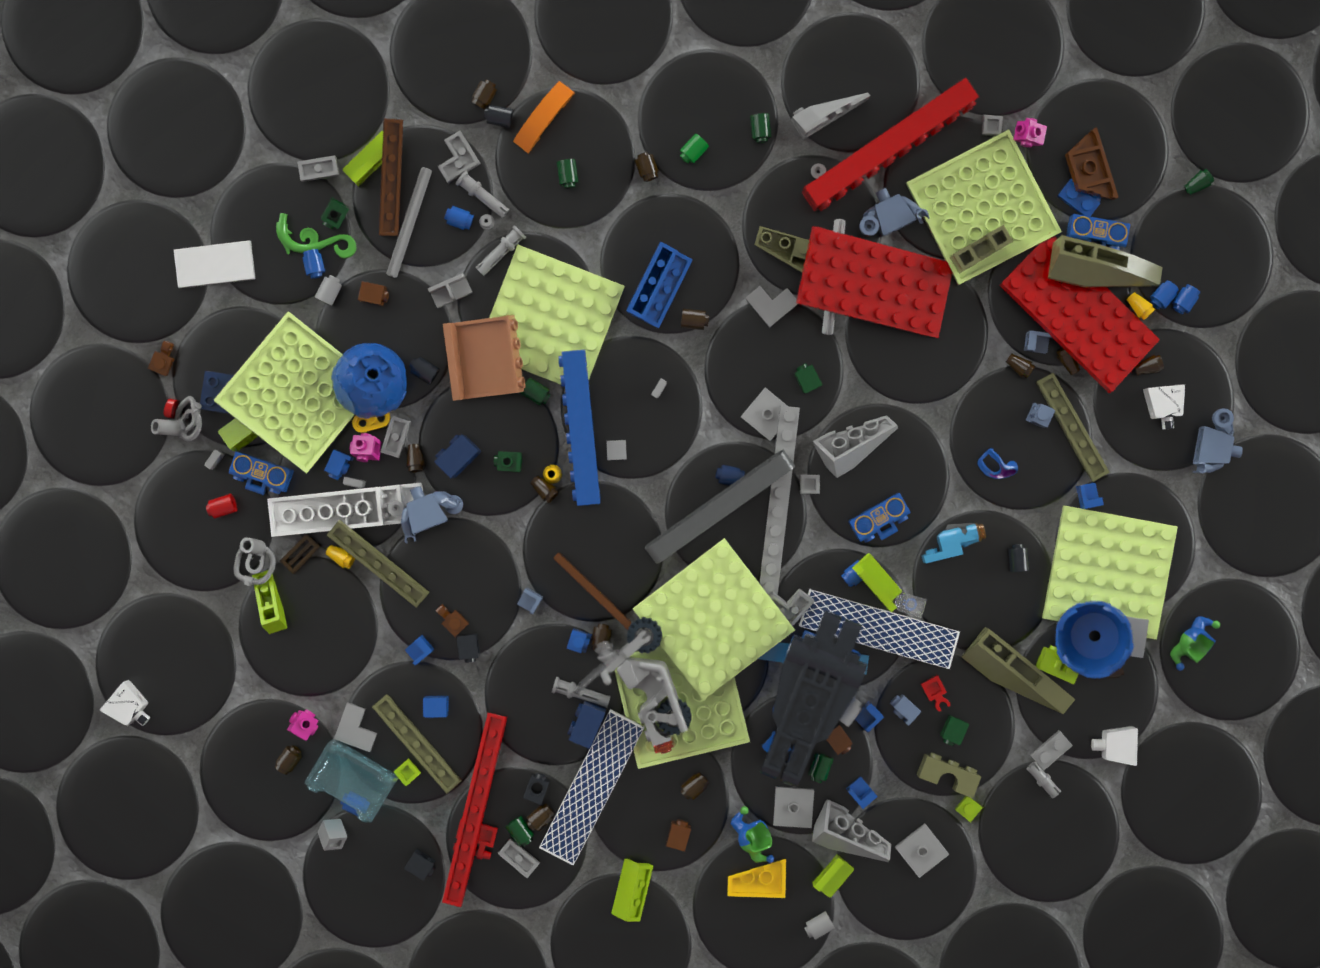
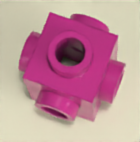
M1033 118L1017 121L1013 140L1020 142V145L1023 147L1043 145L1047 126L1037 123V120Z
M361 433V436L353 435V440L350 443V454L360 462L379 460L382 442L375 436L367 433Z
M307 709L305 711L299 710L298 713L294 712L289 720L291 724L287 731L307 741L308 737L313 735L318 728V725H316L318 720L314 718L316 715Z

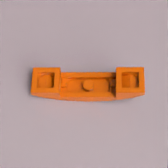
M559 81L532 112L513 142L529 153L540 139L544 130L561 108L565 107L575 92Z

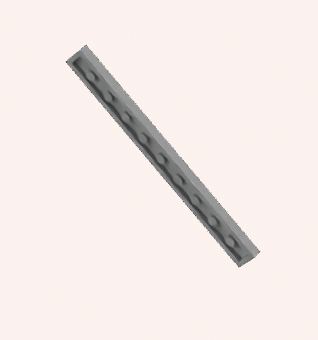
M780 406L775 454L785 450L790 459L794 461L800 408ZM792 470L771 484L759 581L768 595L772 591L778 595Z

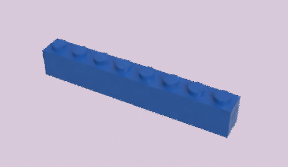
M586 350L562 351V356L558 357L559 367H563L564 375H560L561 386H565L566 394H562L563 406H567L568 413L564 414L565 425H569L570 432L566 433L567 444H571L572 450L568 452L569 463H573V471H570L571 482H575L576 489L572 490L573 501H577V506L600 504Z

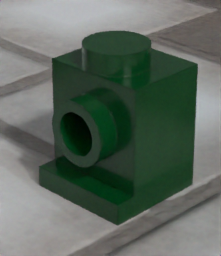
M331 197L321 216V220L324 221L322 224L330 229L334 227L339 229L349 210V206ZM336 211L338 214L336 217H332L330 212Z
M498 451V455H494V466L497 467L498 471L521 472L522 453ZM505 458H509L511 460V463L509 465L504 464Z

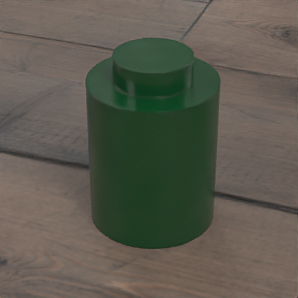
M769 114L751 115L752 139L757 140V143L768 142V139L772 137Z
M564 159L557 161L560 186H564V189L574 188L575 184L579 183L576 160Z
M532 378L527 380L524 392L520 393L538 405L546 404L551 396L549 388Z
M816 752L808 773L811 776V780L822 783V780L826 781L834 759Z
M518 816L505 826L518 846L523 845L525 847L533 841L532 836L534 833L521 816Z

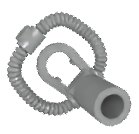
M192 396L186 397L176 409L175 421L154 419L151 424L152 433L179 436L185 441L194 440L199 435L202 427L201 404L196 402ZM190 402L191 409L186 410L180 418L183 408ZM191 413L192 422L186 427L183 422L186 418H189L188 415ZM196 424L194 432L191 435L187 436V432L190 431Z
M253 538L241 540L240 549L236 554L234 562L235 577L243 581L244 585L247 586L264 584L271 577L275 569L276 562L273 552L269 547H266L262 540ZM243 552L249 553L245 566L247 571L252 574L262 571L266 554L269 556L270 567L262 579H255L240 574V558ZM253 554L261 556L259 560L260 565L256 570L250 567Z

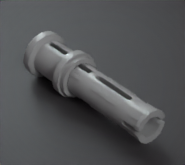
M467 171L463 172L455 184L464 188L469 196L478 198L501 218L508 213L509 208L483 189L481 182H476L468 175Z
M514 225L513 230L506 237L501 238V243L476 266V269L485 276L505 254L514 250L515 246L527 237Z
M556 677L551 692L553 694L557 692L566 695L569 699L573 696L606 708L610 700L608 695L576 686L575 682L563 681L559 677Z

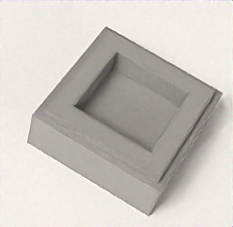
M983 115L981 135L997 136L1001 134L1003 116Z
M661 378L651 396L656 399L659 398L667 385V381Z
M626 440L607 441V460L627 459Z
M214 450L204 466L209 469H215L225 453L221 450Z
M800 475V494H820V475Z
M344 477L343 484L365 488L366 481Z

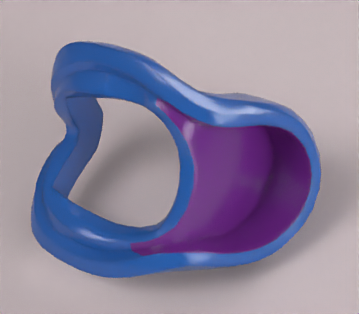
M992 448L988 449L978 460L980 470L986 476L993 479L1007 478L1013 476L1018 471V465L1015 461H1009L1005 465ZM988 454L998 462L1000 466L999 471L993 472L984 464L983 459Z

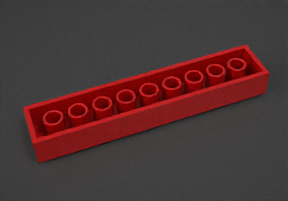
M964 78L809 183L802 191L803 196L814 212L818 209L823 211L830 206L831 200L834 198L836 201L846 195L849 188L854 190L860 186L865 177L868 179L872 178L878 173L880 167L883 166L885 169L891 165L896 156L903 157L913 145L917 147L926 141L925 139L928 138L929 134L934 136L941 131L945 123L950 125L957 120L961 112L964 115L972 110L976 105L975 101L979 98L978 94L967 78Z

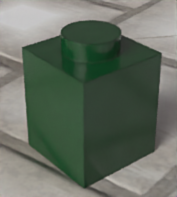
M805 363L796 368L798 372L794 373V376L803 394L823 385L813 365L807 366Z
M948 715L940 733V736L944 738L943 742L951 746L955 744L961 745L969 724Z

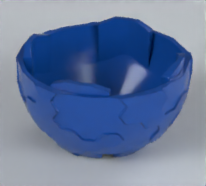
M376 343L355 345L345 351L332 370L331 379L336 399L346 410L359 418L382 417L396 410L407 393L405 364L393 350L384 345ZM375 370L378 373V377L370 379L367 376V372Z
M1089 601L1078 603L1070 607L1057 623L1055 639L1058 656L1062 663L1087 678L1108 677L1111 673L1120 669L1132 654L1134 643L1131 624L1119 609L1107 602ZM1093 630L1098 631L1101 635L1097 641H1093L1089 637V633Z

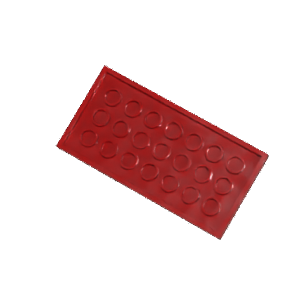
M812 227L796 304L931 338H939L952 271L948 262L827 229Z
M1053 236L1039 243L999 286L1108 393H1111L1160 339L1107 287H1081L1048 279L1053 242L1057 240Z

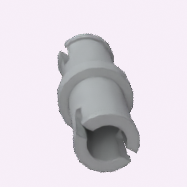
M1036 761L1032 762L1027 767V771L1032 774L1037 780L1036 783L1042 786L1051 798H1055L1061 790L1053 783L1051 776L1045 773Z

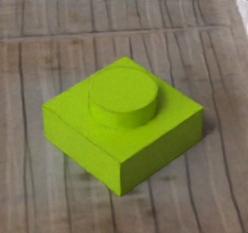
M409 758L394 771L395 775L405 786L421 774Z
M965 796L955 810L971 822L983 807L971 797Z

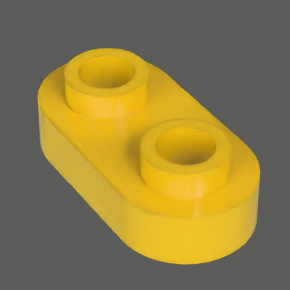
M390 413L384 415L385 419L382 422L378 420V417L363 419L355 416L352 425L357 432L373 431L389 425L391 415ZM361 420L366 421V425L364 427L360 426Z

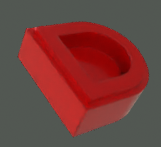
M172 398L167 400L164 407L165 417L175 418L179 400Z

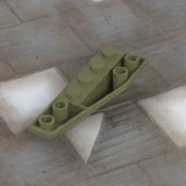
M760 226L754 245L803 273L809 240Z
M1062 235L1053 242L1048 279L1081 287L1160 286L1162 267L1114 248Z
M986 627L961 656L990 681L1061 714H1064L1075 700L1041 670Z

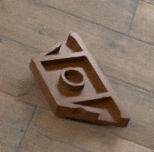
M1094 128L1065 154L1067 164L1077 192L1115 200L1119 198L1098 130Z

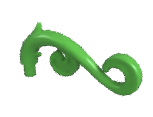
M280 213L279 222L276 224V232L287 254H290V250L298 253L312 249L320 250L339 240L348 242L346 250L339 249L337 244L334 246V250L339 257L344 259L350 258L356 252V242L351 236L336 235L318 242L319 235L312 228H304L300 232V239L303 242L310 238L309 244H299L293 241L289 236L292 232L287 228L288 224H286L288 214Z

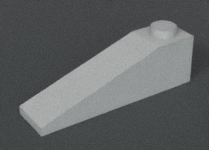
M869 93L809 106L806 109L801 107L793 113L794 116L791 121L804 140L867 101L870 95Z
M883 416L866 421L859 427L853 428V426L846 427L845 431L838 433L835 431L828 432L814 440L813 444L826 468L838 478L857 466L898 429V425L888 416Z
M826 800L814 824L812 842L836 851L885 862L890 861L891 844L874 830L870 831L862 825L863 821L852 817L848 813L849 810L844 806Z

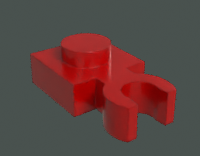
M938 675L920 683L928 700L932 701L935 699V708L939 712L941 711L939 707L941 702H945L948 707L950 706L949 700L942 696L947 691Z

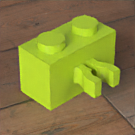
M1052 645L1050 648L1043 647L1036 667L1039 670L1074 684L1079 673L1062 663L1057 654L1056 647Z

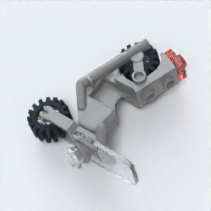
M642 617L641 619L637 618L631 623L627 631L628 643L620 651L618 649L613 650V643H608V641L597 644L598 648L595 649V652L598 653L599 656L597 658L602 663L579 682L573 692L578 694L600 673L604 684L609 685L611 683L610 676L614 674V670L617 668V673L628 689L638 688L646 693L647 700L641 705L638 716L641 724L645 723L647 729L644 731L648 742H652L655 753L665 754L672 751L671 748L674 747L673 734L680 735V733L688 730L692 713L687 703L679 699L670 672L664 661L630 657L637 651L640 654H648L651 651H655L662 639L661 627L657 624L658 622L653 621L652 618ZM667 696L668 699L658 708L656 705Z

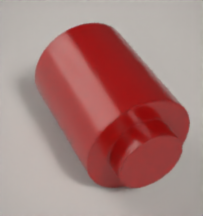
M230 493L209 500L206 510L209 516L216 519L237 512V505L233 495Z

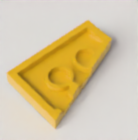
M786 859L728 876L727 896L785 898Z

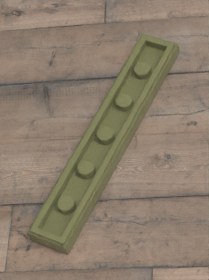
M1051 373L1036 382L1049 407L1055 410L1054 416L1091 482L1110 473L1055 374Z
M340 519L328 532L327 536L416 608L429 594V591Z
M388 694L372 706L446 794L462 781Z

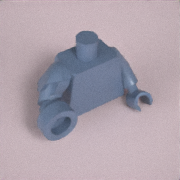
M884 188L876 192L880 203L870 207L863 214L859 229L865 236H872L879 229L882 238L917 220L916 217L920 224L923 223L922 217L925 216L928 219L930 217L926 209H921L915 202L905 196L897 194L890 198L887 189Z
M1223 408L1214 412L1212 420L1216 430L1206 426L1199 427L1193 464L1197 465V470L1193 471V473H1211L1221 469L1224 463H1229L1231 457H1241L1242 447L1233 445L1234 416L1230 410Z
M421 486L411 489L413 501L406 503L407 507L403 509L401 518L405 543H408V537L414 538L415 542L417 533L448 521L440 506H443L450 514L461 512L463 509L462 499L445 491H437L424 496Z

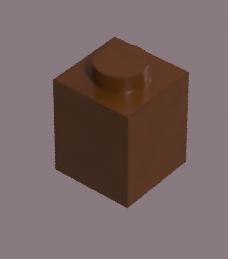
M361 282L358 296L360 302L384 306V302L387 303L389 297L387 287Z
M837 723L828 739H826L837 755L847 753L853 744L839 723Z
M677 819V822L672 821L666 842L667 847L685 852L691 831V826L688 825V822Z

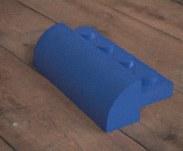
M660 242L626 312L659 328L693 259Z

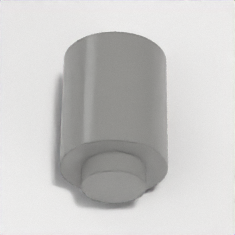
M332 275L329 278L324 277L315 298L332 306L342 287L339 284L340 280Z
M854 697L839 721L849 727L862 711L860 707L862 703Z
M826 911L807 921V927L804 928L809 938L814 937L815 940L835 929Z

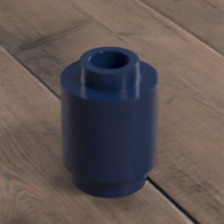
M722 465L721 468H717L715 479H718L719 484L730 486L742 478L745 472L741 471L740 468Z

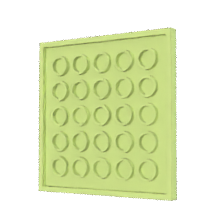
M1010 130L906 182L915 203L921 209L928 211L930 219L925 216L923 218L945 261L948 262L958 285L1062 232L1015 140H1013L1014 138ZM1004 224L1013 242L959 274L950 256Z
M517 245L489 318L505 315L515 316L518 322L517 338H519L521 345L519 355L523 361L522 370L561 385L560 375H564L563 367H559L558 356H562V351L585 349L589 380L625 286Z
M289 311L214 399V402L306 474L355 415L338 402L331 379L332 370L343 354Z
M1063 505L1042 618L1059 621L1070 607L1078 603L1103 601L1116 607L1127 617L1148 619L1146 638L1157 640L1178 527Z
M725 538L633 608L640 619L646 617L658 622L657 624L660 625L662 632L660 645L703 700L795 631Z
M661 645L655 651H651L648 654H640L639 651L634 652L630 657L664 661L670 672L679 699L682 702H686L687 706L691 709L692 718L688 730L680 733V735L673 734L669 744L658 747V745L653 746L651 741H647L644 732L647 730L645 723L641 724L638 716L641 705L647 700L646 693L638 688L628 689L617 673V668L614 670L625 717L644 726L633 749L638 769L750 742L735 677L703 700ZM666 696L656 706L659 708L660 705L668 699V697Z

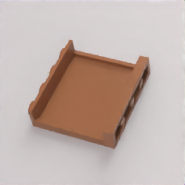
M514 315L443 324L453 401L524 392L525 378L522 376L521 370L523 368V361L519 355L521 345L519 338H517L518 322Z

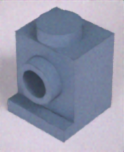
M1033 403L1026 421L1041 428H1047L1055 410L1044 404Z
M903 694L895 696L890 702L895 708L893 712L901 719L905 717L903 721L908 726L921 713Z

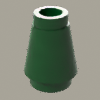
M1207 169L1200 170L1184 185V189L1189 195H1192L1212 186L1211 183L1214 182V178Z

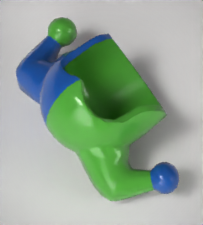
M1202 616L1195 618L1191 629L1182 634L1180 642L1171 650L1170 656L1175 662L1177 670L1181 671L1185 667L1181 663V656H1187L1198 663L1209 652L1216 640L1205 631V626L1210 625L1218 629L1220 627L1219 621H1212Z
M745 806L741 807L740 811L731 820L732 827L738 833L740 847L749 853L755 863L766 861L772 863L774 861L772 855L765 856L761 854V851L770 848L772 845V837L767 825L761 820L749 824L744 823L742 817L748 813V808Z

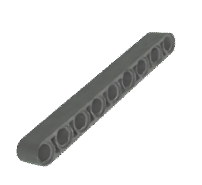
M785 450L777 452L645 546V550L656 564L660 563L790 472L795 467V464Z

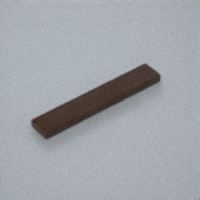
M383 119L379 235L398 236L403 141L402 119Z
M560 552L557 553L554 560L628 630L632 622Z

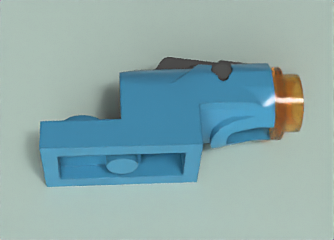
M948 524L945 531L937 535L940 551H937V548L926 550V554L921 555L923 563L963 555L961 546L964 548L986 538L983 524Z

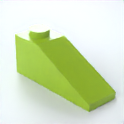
M268 570L258 574L252 575V577L255 579H262L267 574ZM272 574L264 584H254L261 626L268 634L287 629L284 610Z

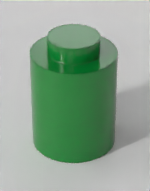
M695 133L680 149V157L687 164L689 162L694 164L708 149L709 145Z

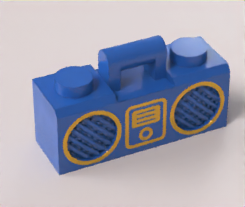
M1072 214L1069 216L1066 236L1087 242H1098L1103 246L1120 250L1127 246L1131 224Z
M237 451L229 469V474L234 475L233 479L242 482L247 479L245 489L261 495L265 494L267 487H270L269 491L280 494L281 491L287 492L294 472L292 469ZM253 479L263 482L262 487L253 484Z
M896 493L849 520L848 523L860 542L863 540L865 543L875 538V533L878 534L882 541L898 532L894 522L897 521L899 524L907 520V515L911 512L901 494ZM889 523L891 527L881 532L879 528Z

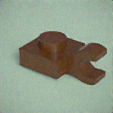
M163 341L161 352H154L148 369L168 376L174 358L170 357L174 344L169 341Z
M443 604L436 610L445 619L442 625L454 637L469 624L457 610L451 613Z

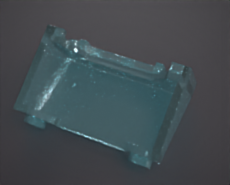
M333 739L326 745L304 783L308 785L307 788L315 793L325 791L354 808L358 814L357 817L367 823L374 820L399 778L390 770L358 751Z

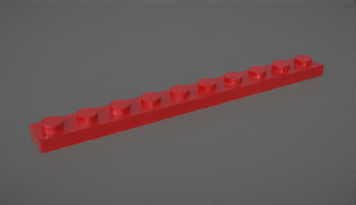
M493 713L487 714L442 903L462 907L508 718L506 716Z

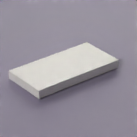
M250 240L174 250L178 288L256 279Z

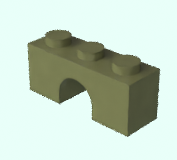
M1003 224L976 242L950 256V259L960 274L1009 245L1013 240Z
M932 752L930 755L924 754L917 772L919 778L938 784L943 774L951 773L955 777L952 789L955 792L974 798L981 776L977 774L978 770L969 766L964 769L959 767L960 763L950 759L948 762L941 760L942 756Z

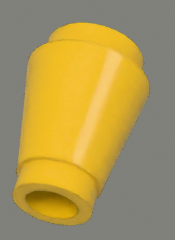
M1135 292L1126 299L1138 318L1141 317L1145 320L1155 311L1152 303Z
M549 465L544 469L543 477L547 482L555 484L561 480L562 470L557 465ZM553 470L555 476L550 478L548 473Z
M330 545L326 551V555L342 568L349 569L355 561V558L343 548Z

